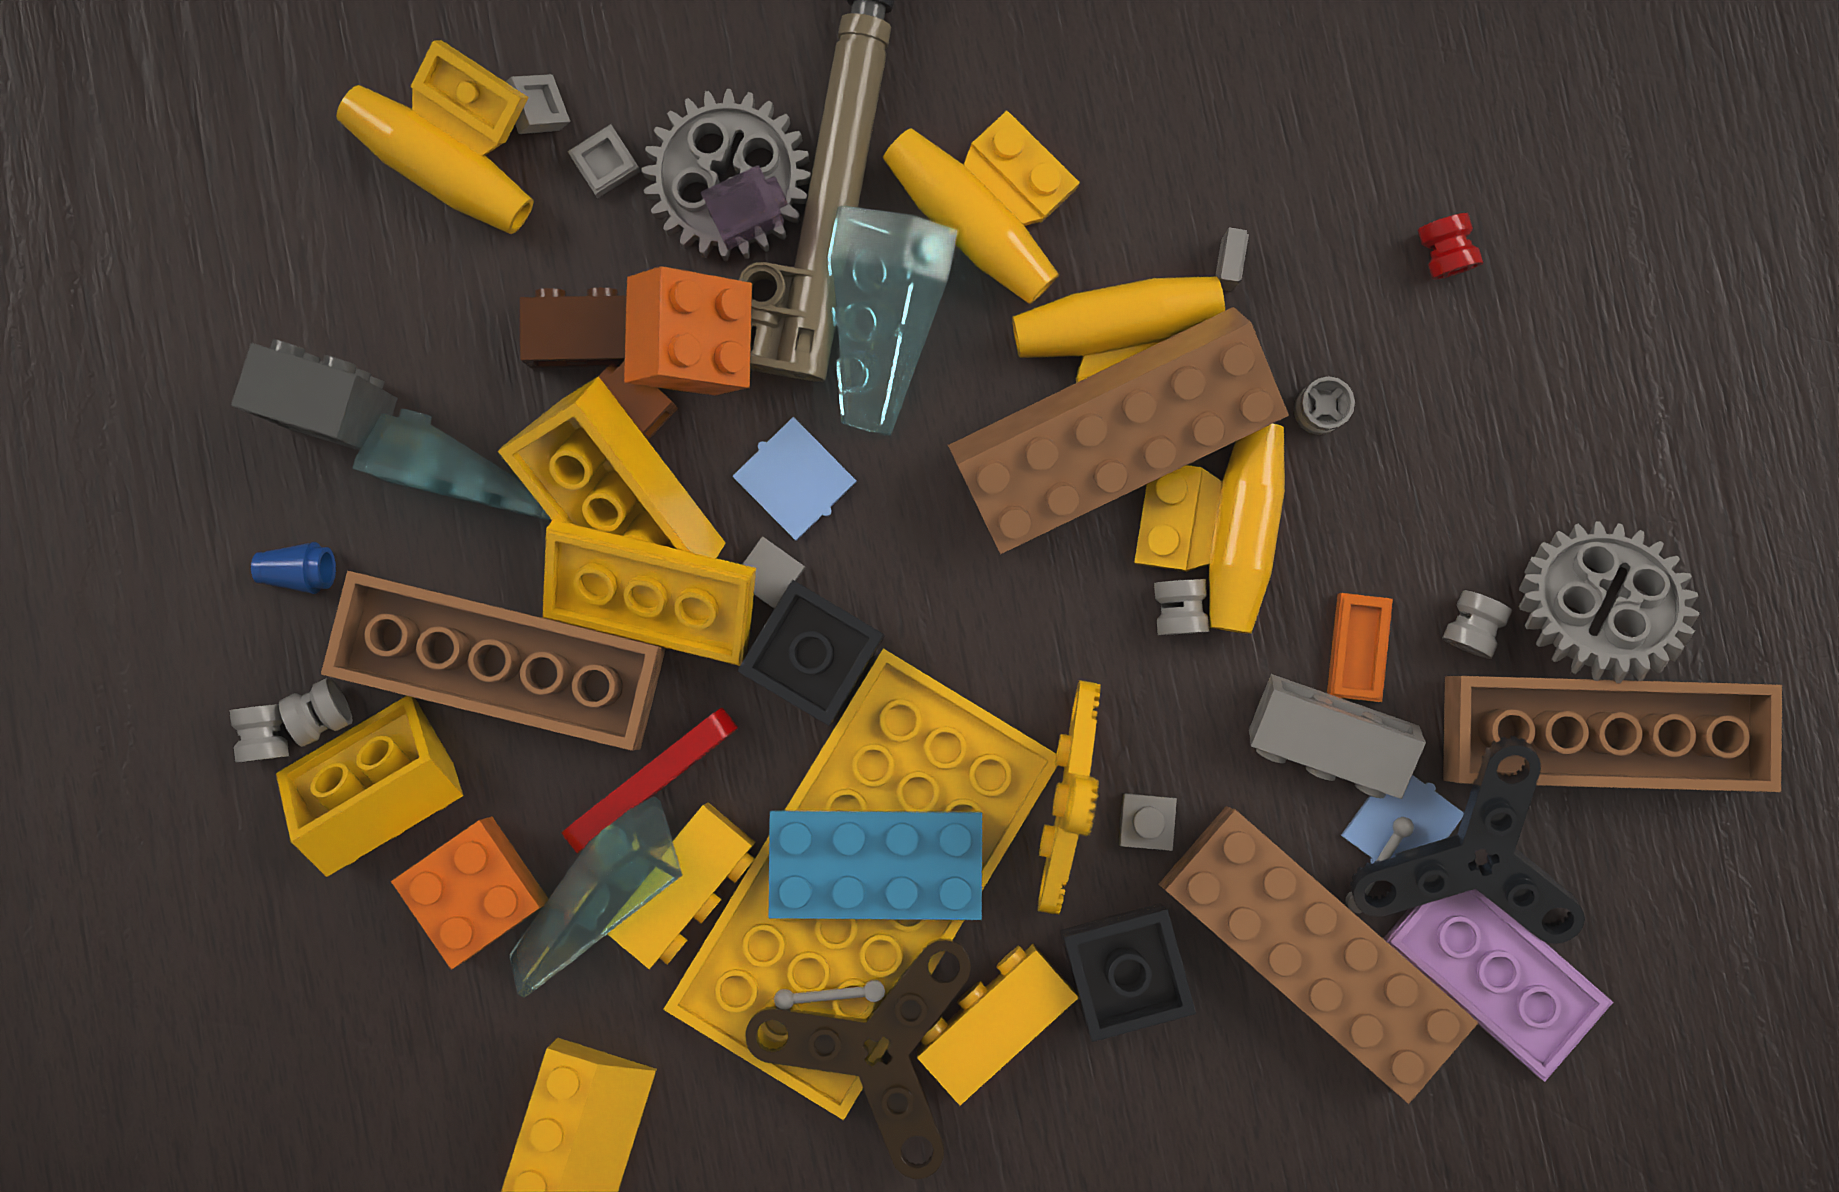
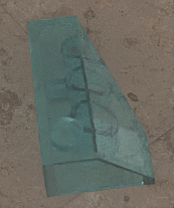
M838 206L827 260L829 276L834 275L836 307L832 308L833 325H838L840 357L836 361L841 424L891 436L947 284L958 230L914 215Z
M401 409L399 417L382 413L353 464L352 469L382 481L552 522V519L519 478L444 431L430 425L432 416L407 409Z
M653 796L629 809L611 825L605 827L586 845L509 954L518 995L524 998L682 876L659 799Z

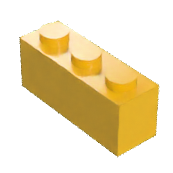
M710 803L702 805L600 929L648 969L659 958L668 965L688 941L680 934L693 918L702 924L722 900L714 893L727 877L736 883L755 858L748 851L756 842Z
M1034 944L1025 951L1020 946H1017L1009 952L996 966L1001 972L986 987L981 981L973 985L957 1001L961 1009L947 1022L942 1017H939L921 1039L922 1045L917 1048V1058L959 1105H962L1079 998L1072 986Z

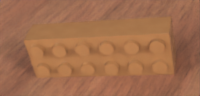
M1232 307L948 446L1000 554L1277 422L1289 416L1252 323L1236 308Z
M347 571L321 675L634 751L641 749L666 648L366 574Z
M1445 676L1443 781L1473 784L1474 780L1478 777L1482 756L1485 755L1486 747L1490 748L1494 740L1498 742L1504 736L1506 739L1510 738V736H1516L1517 739L1523 738L1526 742L1530 743L1539 757L1541 772L1537 785L1781 792L1782 685L1628 680L1616 683L1615 680L1595 681L1591 679ZM1517 755L1509 756L1500 762L1497 772H1501L1502 775L1507 774L1508 776H1510V773L1516 775L1518 769L1522 771L1521 766L1525 765V758Z
M1226 806L1158 884L1408 1104L1479 1023L1236 809Z

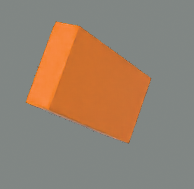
M1347 593L1337 594L1327 694L1339 698L1382 702L1393 599Z

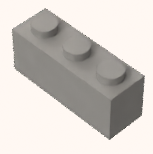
M1273 674L1270 675L1249 728L1251 747L1257 748L1256 752L1262 757L1277 763H1285L1288 759L1306 765L1308 772L1321 779L1334 781L1336 776L1354 782L1356 788L1363 793L1376 798H1384L1388 794L1402 799L1426 744L1419 725Z

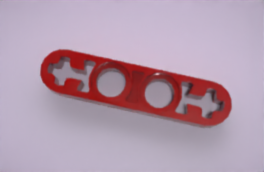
M723 707L718 709L574 821L561 834L577 854L723 742L739 727Z

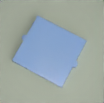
M794 417L767 443L764 441L759 442V451L733 475V478L795 541L822 516H830L832 513L831 507L857 482Z
M1412 775L1402 799L1388 794L1384 798L1369 796L1341 836L1371 858L1370 863L1373 864L1394 833L1393 823L1397 818H1409L1413 822L1414 829L1410 836L1404 837L1391 858L1396 857V853L1448 838L1463 818L1464 812L1436 793V787L1433 783L1424 784Z

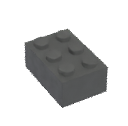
M273 339L270 348L254 343L250 344L231 403L232 407L280 427L379 457L398 399L383 390L385 381L372 377L371 373L358 369L357 365L339 358L325 355L322 362L320 361L321 358L305 353V349L283 341Z

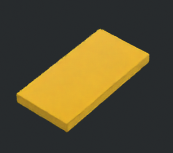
M552 520L546 528L543 618L740 666L748 654L756 568Z

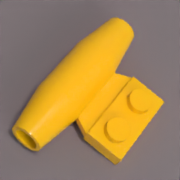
M434 40L410 86L412 88V108L360 85L354 86L348 91L338 107L337 120L384 164L451 208L506 233L514 234L524 224L532 210L533 199L485 155L501 144L506 143L529 98L528 96L442 40Z
M1008 111L1002 114L971 143L964 165L912 128L903 132L890 145L883 155V159L914 203L980 270L1029 304L1038 299L1056 280L1059 273L1025 226L1043 222L1077 189L1080 182Z
M1217 276L1152 278L1068 295L1013 316L1012 325L1020 358L1082 356L1075 378L1077 383L1224 312L1225 301L1222 286Z
M1272 423L1237 440L1222 481L1202 467L1185 465L1148 483L1146 486L1134 563L1184 572L1209 565L1210 628L1244 634L1252 633L1272 574L1284 499V427Z

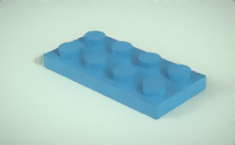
M771 810L769 823L768 918L982 920V812Z

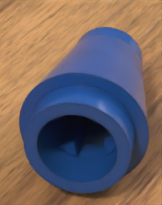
M317 542L255 553L251 562V574L256 583H265L267 585L317 594L321 589H328L332 586L336 574V562L334 554L329 547H321Z

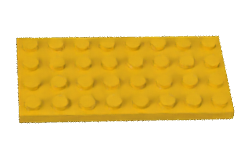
M883 648L785 810L982 812L983 890L1058 765H1055L1056 753ZM768 837L663 1010L844 1120L863 1089L859 1076L773 1064L757 1059L749 1051L745 1038L746 1029L751 1018L758 1011L766 1007L776 1006L774 996L781 989H788L792 993L863 987L870 980H878L884 985V998L929 942L939 938L953 940L964 920L768 918ZM946 951L937 952L929 960L928 968L931 974ZM866 997L798 1003L793 1004L790 1009L868 1019L883 998L878 1002H871ZM768 1020L759 1026L758 1037L764 1047L777 1049L787 1042L788 1032L781 1022ZM882 1037L878 1042L872 1041L870 1038L865 1041L864 1044L869 1048L867 1060L874 1063L879 1057L882 1058L890 1041L885 1037Z

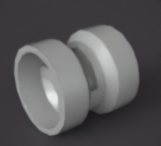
M1329 376L1318 378L1303 389L1295 399L1293 408L1295 420L1308 433L1316 435L1330 433L1349 420L1354 411L1355 399L1348 384L1339 378Z
M1206 579L1154 583L1155 599L1161 603V615L1157 618L1158 635L1209 632L1208 615L1203 612L1202 600L1207 596Z
M1463 590L1457 602L1460 614L1454 622L1447 625L1442 639L1463 651L1482 658L1492 659L1498 645L1495 639L1496 631L1498 628L1507 625L1512 609L1490 597Z
M325 678L313 684L311 691L304 695L294 693L281 699L278 704L286 729L294 741L301 747L319 740L322 732L328 729L338 731L352 724L353 721L345 696L331 678Z
M278 704L230 710L231 726L237 730L238 736L241 737V741H238L234 746L235 763L289 756L287 740L278 735V731H281L280 725L283 723Z

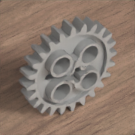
M727 89L723 103L716 104L710 91H706L704 107L698 109L694 102L687 98L685 99V106L688 112L686 116L682 118L671 110L667 113L673 126L670 131L655 127L654 132L662 145L661 147L646 146L645 151L648 157L657 163L656 165L643 167L642 173L646 179L656 181L657 183L643 190L647 199L661 200L651 209L655 219L670 216L663 227L665 233L671 236L683 230L680 238L682 248L687 249L698 240L699 252L702 257L706 258L713 246H718L723 261H728L731 248L738 246L743 257L748 259L750 256V243L757 242L767 252L769 251V243L766 237L772 232L783 240L787 237L781 224L784 219L793 223H799V214L792 207V204H806L808 195L797 188V186L809 184L811 173L797 168L810 162L808 151H793L803 141L800 131L784 134L790 125L789 116L784 114L772 120L774 107L771 101H767L759 110H756L753 93L748 92L742 103L736 104L731 89ZM741 132L744 134V137L733 159V166L738 178H728L724 188L720 215L718 218L713 219L711 218V211L714 209L722 190L717 173L725 174L727 172L735 134ZM717 134L723 138V143L716 152L709 154L697 149V144L703 136ZM764 148L772 152L773 158L765 167L753 168L746 163L749 153L755 149ZM700 182L708 186V193L700 202L688 203L682 199V193L689 184ZM742 197H751L758 202L755 213L746 218H739L731 213V207L736 200Z
M1600 521L1595 522L1590 534H1587L1579 524L1574 525L1569 537L1561 531H1557L1550 544L1543 542L1540 545L1535 557H1531L1524 572L1526 575L1519 587V591L1525 593L1519 608L1526 612H1532L1525 627L1526 629L1533 630L1542 629L1536 645L1542 647L1553 643L1557 649L1553 654L1552 660L1557 662L1569 656L1573 659L1571 672L1574 674L1579 672L1584 664L1591 667L1592 677L1595 681L1600 679L1604 670L1611 671L1616 683L1623 681L1628 670L1631 671L1638 681L1644 679L1650 668L1659 674L1663 671L1669 660L1675 662L1685 648L1684 646L1687 645L1695 632L1691 627L1699 616V612L1691 608L1698 598V593L1684 590L1692 578L1691 574H1675L1673 571L1680 558L1673 556L1663 559L1659 554L1664 543L1659 541L1647 547L1643 545L1644 531H1638L1630 539L1625 537L1623 524L1619 523L1612 534H1606ZM1587 567L1593 568L1599 573L1592 572ZM1619 567H1623L1627 570V575L1613 600L1610 611L1598 635L1592 636L1589 633V628L1604 601L1606 592ZM1637 589L1644 591V592L1647 593L1649 596L1643 595L1642 593H1640L1639 591H1637ZM1566 606L1577 609L1581 614L1572 612ZM1617 629L1624 630L1631 637L1624 636Z

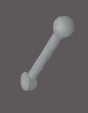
M1400 817L1394 821V833L1376 861L1391 858L1401 840L1413 833L1414 825L1409 818ZM1375 882L1371 883L1366 888L1365 893L1367 895L1370 892L1373 885L1375 884ZM1349 892L1346 896L1348 908L1354 913H1362L1355 904L1352 892Z
M870 980L863 987L792 993L788 989H781L776 992L774 1003L777 1008L786 1010L790 1009L793 1004L860 997H866L871 1002H878L883 998L885 988L880 981Z

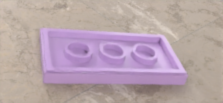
M1476 889L1408 909L1383 938L1479 1022V1026L1544 1082L1613 1004L1606 995L1549 945L1532 934Z

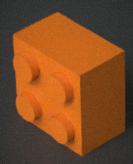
M663 266L627 277L624 383L714 396L750 388L752 283Z
M492 816L478 820L391 881L451 970L467 961L551 902Z

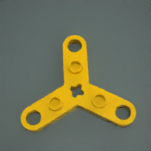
M1079 680L1073 703L1069 735L1061 734L1059 738L1055 765L1063 766L1064 773L1062 783L1057 784L1052 810V815L1056 816L1054 826L1044 825L1041 836L1039 856L1046 857L1038 899L1039 912L1060 914L1064 900L1063 895H1065V889L1061 888L1068 883L1079 834L1088 836L1092 826L1094 813L1090 812V810L1095 809L1096 804L1092 802L1096 801L1098 780L1090 776L1097 723V711L1093 710V708L1099 706L1098 701L1101 690L1100 684Z

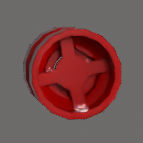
M1468 213L1448 216L1418 229L1422 245L1433 249L1430 253L1431 260L1428 264L1433 280L1451 277L1474 269L1484 263L1480 249L1472 245L1471 240L1466 238L1473 230Z

